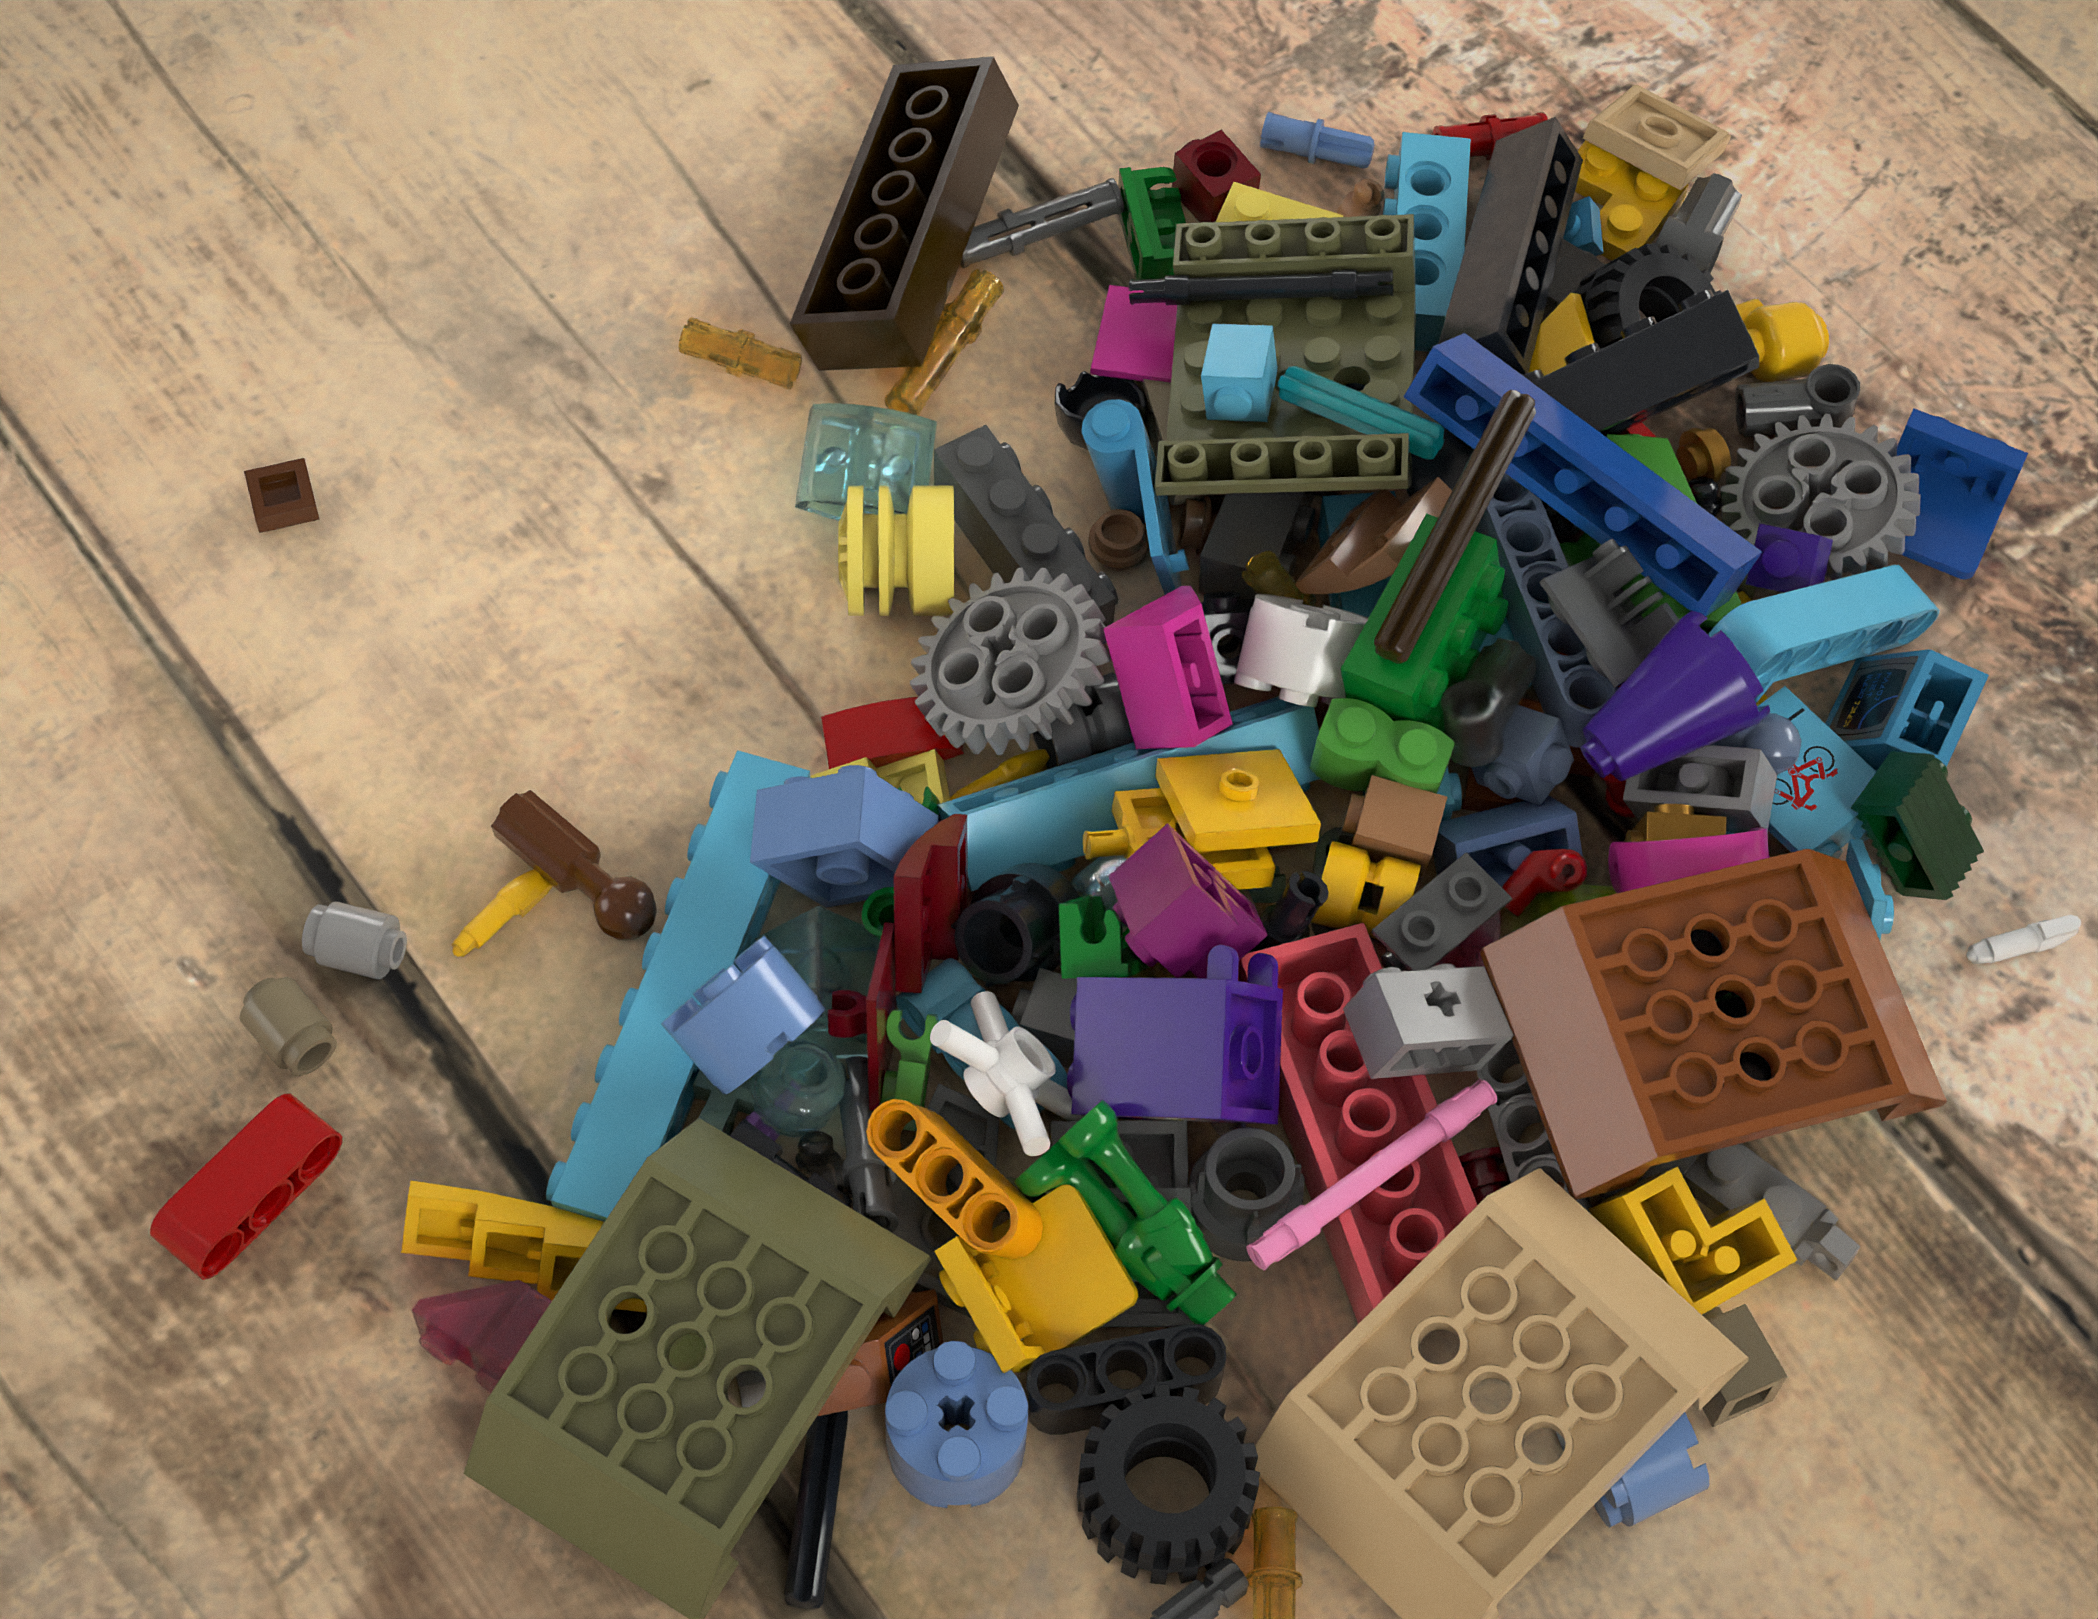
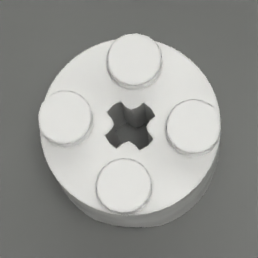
M1267 594L1255 595L1234 683L1263 691H1271L1272 685L1281 688L1279 699L1309 707L1317 706L1319 696H1322L1321 702L1330 705L1332 699L1346 698L1340 669L1366 624L1368 617L1323 605V608L1302 604L1303 600Z

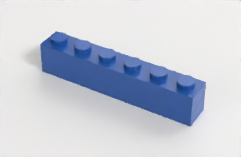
M1463 333L1432 347L1406 391L1404 398L1471 448L1475 449L1504 393L1509 390H1516L1521 394L1530 395L1535 400L1536 414L1505 473L1601 545L1612 538L1619 547L1626 545L1644 570L1641 574L1644 577L1649 576L1652 583L1688 610L1700 612L1704 616H1708L1731 599L1762 551L1467 334Z

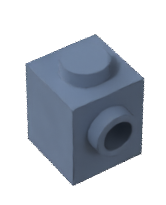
M1499 698L1493 701L1462 742L1477 784L1488 787L1495 794L1503 798L1513 799L1516 797L1541 806L1555 785L1560 784L1566 778L1574 761L1559 718Z

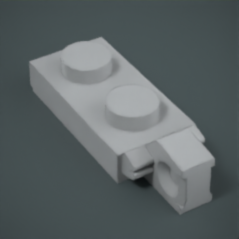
M1742 1143L1702 1153L1690 1167L1684 1178L1694 1198L1718 1216L1730 1209L1765 1198L1797 1258L1795 1263L1802 1266L1806 1260H1809L1835 1281L1850 1265L1860 1249V1245L1835 1225L1838 1218L1829 1209H1825L1826 1205Z

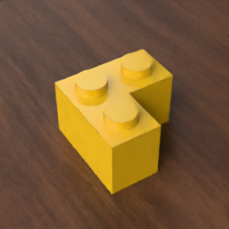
M1678 1166L1644 1178L1635 1185L1629 1186L1589 1208L1592 1216L1701 1315L1797 1261L1765 1198L1730 1209L1707 1222Z

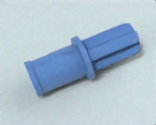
M1268 112L1266 115L1260 141V148L1284 151L1307 157L1308 163L1315 164L1316 158L1363 169L1367 168L1371 163L1375 146L1374 139L1370 136L1325 127L1323 119H1318L1314 123L1288 118L1287 116Z

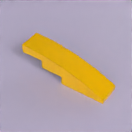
M411 1180L407 1198L401 1253L470 1261L468 1277L537 1284L535 1300L552 1302L604 1222L553 1206L494 1193ZM637 1298L623 1300L614 1308L647 1313L645 1302Z

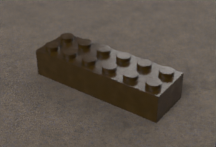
M994 56L892 66L790 321L791 328L819 371L919 367L923 365L1019 107Z

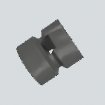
M1111 672L1102 675L1104 678L1103 684L1085 686L1084 690L1092 703L1089 706L1072 704L1068 709L1074 720L1071 725L1063 723L1058 719L1050 723L1052 738L1049 740L1045 739L1039 731L1032 733L1037 749H1045L1050 757L1047 761V769L1134 742L1115 673Z

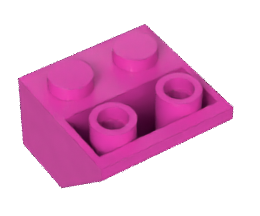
M1191 585L1180 586L1103 628L1136 749L1196 747L1233 724L1202 604Z

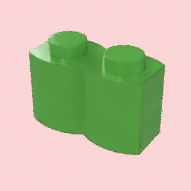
M1335 698L1330 703L1317 736L1310 769L1326 783L1350 791H1366L1371 776L1374 775L1410 787L1438 793L1455 743L1445 733L1428 724L1411 720L1393 721L1381 709L1367 702L1351 698Z

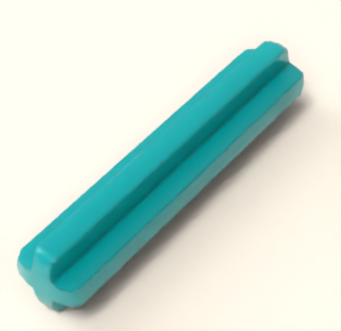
M1290 366L1278 381L1279 397L1283 401L1365 435L1409 433L1410 453L1426 460L1434 459L1438 451L1443 447L1445 441L1443 438L1444 428L1440 424L1298 366Z

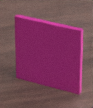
M1109 285L1090 374L1136 381L1148 379L1171 382L1177 305L1166 306L1165 303L1131 305L1129 294L1144 293L1143 290L1129 291V287Z

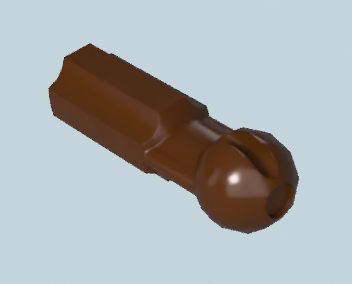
M529 790L523 794L515 793L500 807L499 814L491 825L494 836L561 893L579 889L594 902L593 908L597 923L606 935L617 940H633L649 931L654 924L657 908L654 895L645 882L632 876L611 877L598 866L601 858L598 846L533 791Z

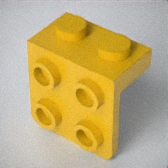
M1061 1185L1033 1203L1041 1215L1043 1230L1037 1247L1026 1257L1013 1260L980 1252L968 1245L960 1236H956L934 1251L944 1268L939 1272V1277L945 1291L959 1307H966L978 1328L973 1333L977 1348L992 1354L1003 1373L1010 1370L1013 1373L1028 1372L1031 1364L1040 1355L1070 1347L1131 1308L1137 1302L1138 1290L1114 1251L1112 1244L1081 1193L1071 1185ZM1011 1218L992 1230L996 1241H999L1007 1234Z

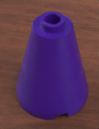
M1691 611L1679 619L1583 728L1587 742L1580 746V749L1587 762L1600 777L1605 778L1611 773L1617 780L1624 781L1758 725L1770 714L1769 705L1761 707L1756 705L1754 699L1762 694L1764 690L1746 659L1722 630L1710 637L1699 627L1701 623L1708 619L1702 613Z

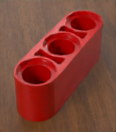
M291 1093L275 1098L164 1204L152 1221L150 1236L202 1280L218 1275L328 1168L340 1151L343 1143L342 1135Z

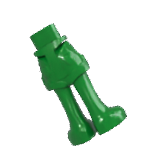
M1104 1100L1090 1110L1014 1181L1023 1194L1031 1197L1039 1196L1061 1185L1075 1187L1091 1208L1130 1277L1138 1281L1162 1301H1166L1176 1293L1165 1306L1170 1312L1179 1307L1194 1324L1204 1325L1237 1296L1236 1292L1217 1273L1223 1264L1218 1257H1213L1203 1237V1233L1196 1225L1195 1219L1188 1208L1177 1197L1167 1201L1150 1183L1133 1160L1118 1133V1118L1115 1111ZM1088 1158L1101 1167L1129 1201L1137 1217L1109 1189Z

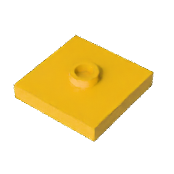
M1280 749L1157 758L1155 778L1187 842L1197 852L1318 842L1321 822Z

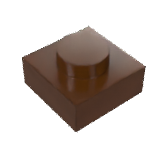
M305 458L244 471L259 533L320 520Z

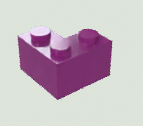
M1168 823L1109 875L1110 882L1118 899L1113 905V909L1130 930L1125 936L1126 942L1145 964L1153 967L1159 962L1176 978L1184 976L1189 970L1197 978H1207L1208 954L1217 945L1234 948L1240 960L1268 936L1254 905Z

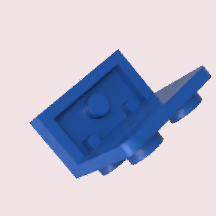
M1913 408L1897 445V456L1909 454L1911 457V473L1919 475L1920 515L1916 516L1915 535L1905 536V551L1902 556L1959 579L1967 580L1974 576L2028 453L2011 447L1998 439L1989 438L1953 424L1945 418L1933 416Z

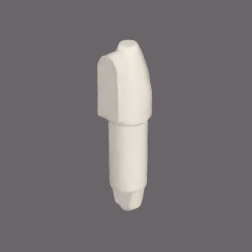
M2067 915L2028 924L2025 928L1984 938L1982 941L1969 946L1966 955L1973 964H1991L2031 952L2037 953L2052 949L2076 935L2079 931L2081 920L2077 916Z

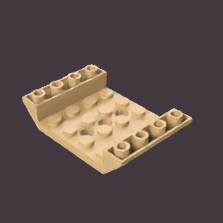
M1538 1168L1486 1196L1285 1397L1255 1445L1258 1455L1255 1471L1260 1472V1478L1401 1619H1497L1499 1616L1496 1606L1498 1602L1691 1405L1700 1411L1748 1362V1357L1541 1168ZM1447 1330L1458 1337L1460 1348L1454 1359L1444 1364H1433L1426 1361L1420 1355L1421 1342L1430 1332ZM1499 1379L1511 1388L1513 1392L1512 1399L1506 1409L1500 1413L1486 1414L1478 1411L1472 1405L1471 1394L1476 1385L1481 1381ZM1548 1428L1558 1432L1563 1437L1566 1444L1560 1459L1552 1464L1541 1465L1530 1461L1523 1452V1445L1527 1436L1533 1431Z

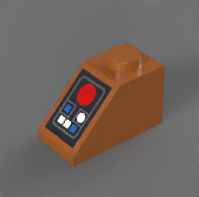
M935 1289L909 1294L894 1318L884 1312L881 1314L818 1416L886 1403L889 1390L902 1369L918 1356L936 1349L944 1343Z

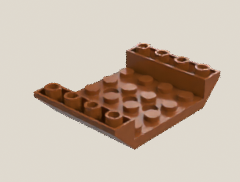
M1811 849L1799 850L1565 905L1487 945L1480 952L1489 979L1514 1035L1512 1037L1513 1044L1569 1195L1575 1200L1633 1186L1651 1166L1877 1109L1883 1122L1941 1107L1947 1102L1847 862ZM1694 930H1706L1714 934L1721 943L1722 954L1719 956H1708L1699 952L1692 944L1691 932ZM1725 990L1737 994L1746 1005L1747 1015L1743 1018H1733L1724 1014L1715 1002V993ZM1745 1052H1752L1762 1056L1771 1068V1079L1759 1081L1748 1076L1740 1065V1055Z

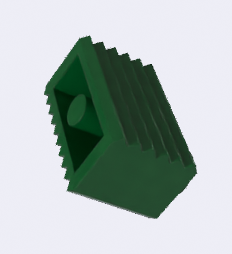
M1891 751L1856 799L1851 809L1858 813L1856 818L1863 822L1861 827L1868 831L1866 837L1873 841L1871 846L1878 850L1876 855L1883 859L1881 864L1888 868L1886 873L1893 877L1891 882L1898 886L1896 889L1898 893L1903 896L1947 900L1954 897L1953 890L1960 888L1958 882L1966 879L1964 873L1972 870L1970 864L1978 861L1976 856L1984 852L1971 827L1972 816L1964 806L1959 804L1947 781L1948 770L1934 754Z

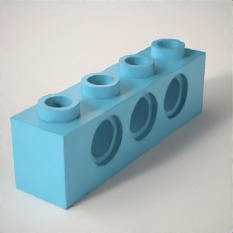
M1402 132L1399 155L1388 154L1384 189H1393L1394 199L1385 198L1383 215L1414 214L1415 351L1430 352L1432 347L1438 344L1465 251L1471 141L1468 138Z

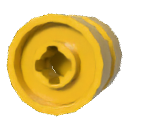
M1332 841L1321 878L1327 885L1329 891L1328 899L1319 908L1311 923L1336 930L1352 926L1353 924L1364 923L1370 939L1379 941L1371 933L1372 929L1414 895L1421 865L1387 855L1378 863L1371 862L1367 850ZM1365 881L1384 887L1379 908L1359 904Z

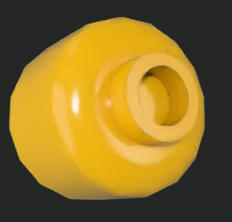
M1788 302L1758 307L1748 314L1744 322L1760 356L1759 368L1751 371V373L1760 381L1776 382L1806 377L1819 366L1822 358L1825 357L1828 351L1829 333L1827 325L1823 318L1805 303Z

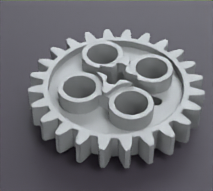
M1826 413L1821 419L1819 427H1811L1808 419L1801 415L1798 419V430L1790 432L1784 424L1777 422L1775 423V438L1773 440L1756 433L1754 435V451L1743 448L1737 450V466H1728L1726 468V485L1721 486L1720 490L1722 523L1752 545L1755 544L1759 523L1795 531L1800 530V532L1820 536L1823 534H1834V536L1826 537L1833 540L1825 576H1829L1831 581L1843 578V573L1851 572L1853 575L1864 573L1868 563L1877 568L1887 567L1888 551L1900 555L1904 553L1905 536L1915 535L1916 516L1920 515L1919 475L1911 473V457L1909 454L1897 456V440L1891 438L1878 444V427L1875 425L1867 428L1861 434L1855 432L1854 417H1849L1841 428L1833 427L1830 414ZM1808 466H1817L1815 468H1807ZM1773 507H1783L1782 509H1771Z
M1022 567L1017 568L1010 583H1005L997 572L992 576L990 589L983 592L978 585L972 583L969 585L970 600L965 603L955 598L948 600L950 608L954 613L949 618L941 616L932 617L931 621L938 632L936 635L919 638L918 642L927 654L911 660L912 666L919 674L910 681L911 687L919 696L915 700V704L923 713L928 723L939 737L945 735L953 747L958 748L966 742L971 751L977 755L988 742L997 755H1003L1010 739H1015L1024 751L1028 749L1031 733L1039 731L1045 739H1051L1052 728L1050 723L1056 719L1071 725L1074 720L1068 709L1073 703L1089 706L1092 703L1084 688L1085 686L1103 684L1104 678L1096 666L1103 665L1111 660L1109 653L1103 645L1107 643L1103 629L1105 628L1103 622L1106 619L1082 584L1074 586L1065 573H1062L1053 580L1047 569L1042 567L1032 580H1030Z

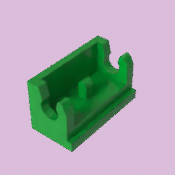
M1131 167L1119 168L1118 187L1125 209L1123 213L1119 214L1136 280L1165 279L1167 275H1174L1173 259L1176 224L1186 223L1180 202L1181 195L1179 188L1163 187L1158 190L1150 189L1156 184H1169L1177 180L1174 169L1168 167L1131 171Z
M1085 895L1059 904L1062 979L1077 977H1130L1150 967L1133 952L1126 942L1125 936L1130 930L1127 927L1125 932L1122 931V923L1118 914L1113 909H1106L1103 895Z

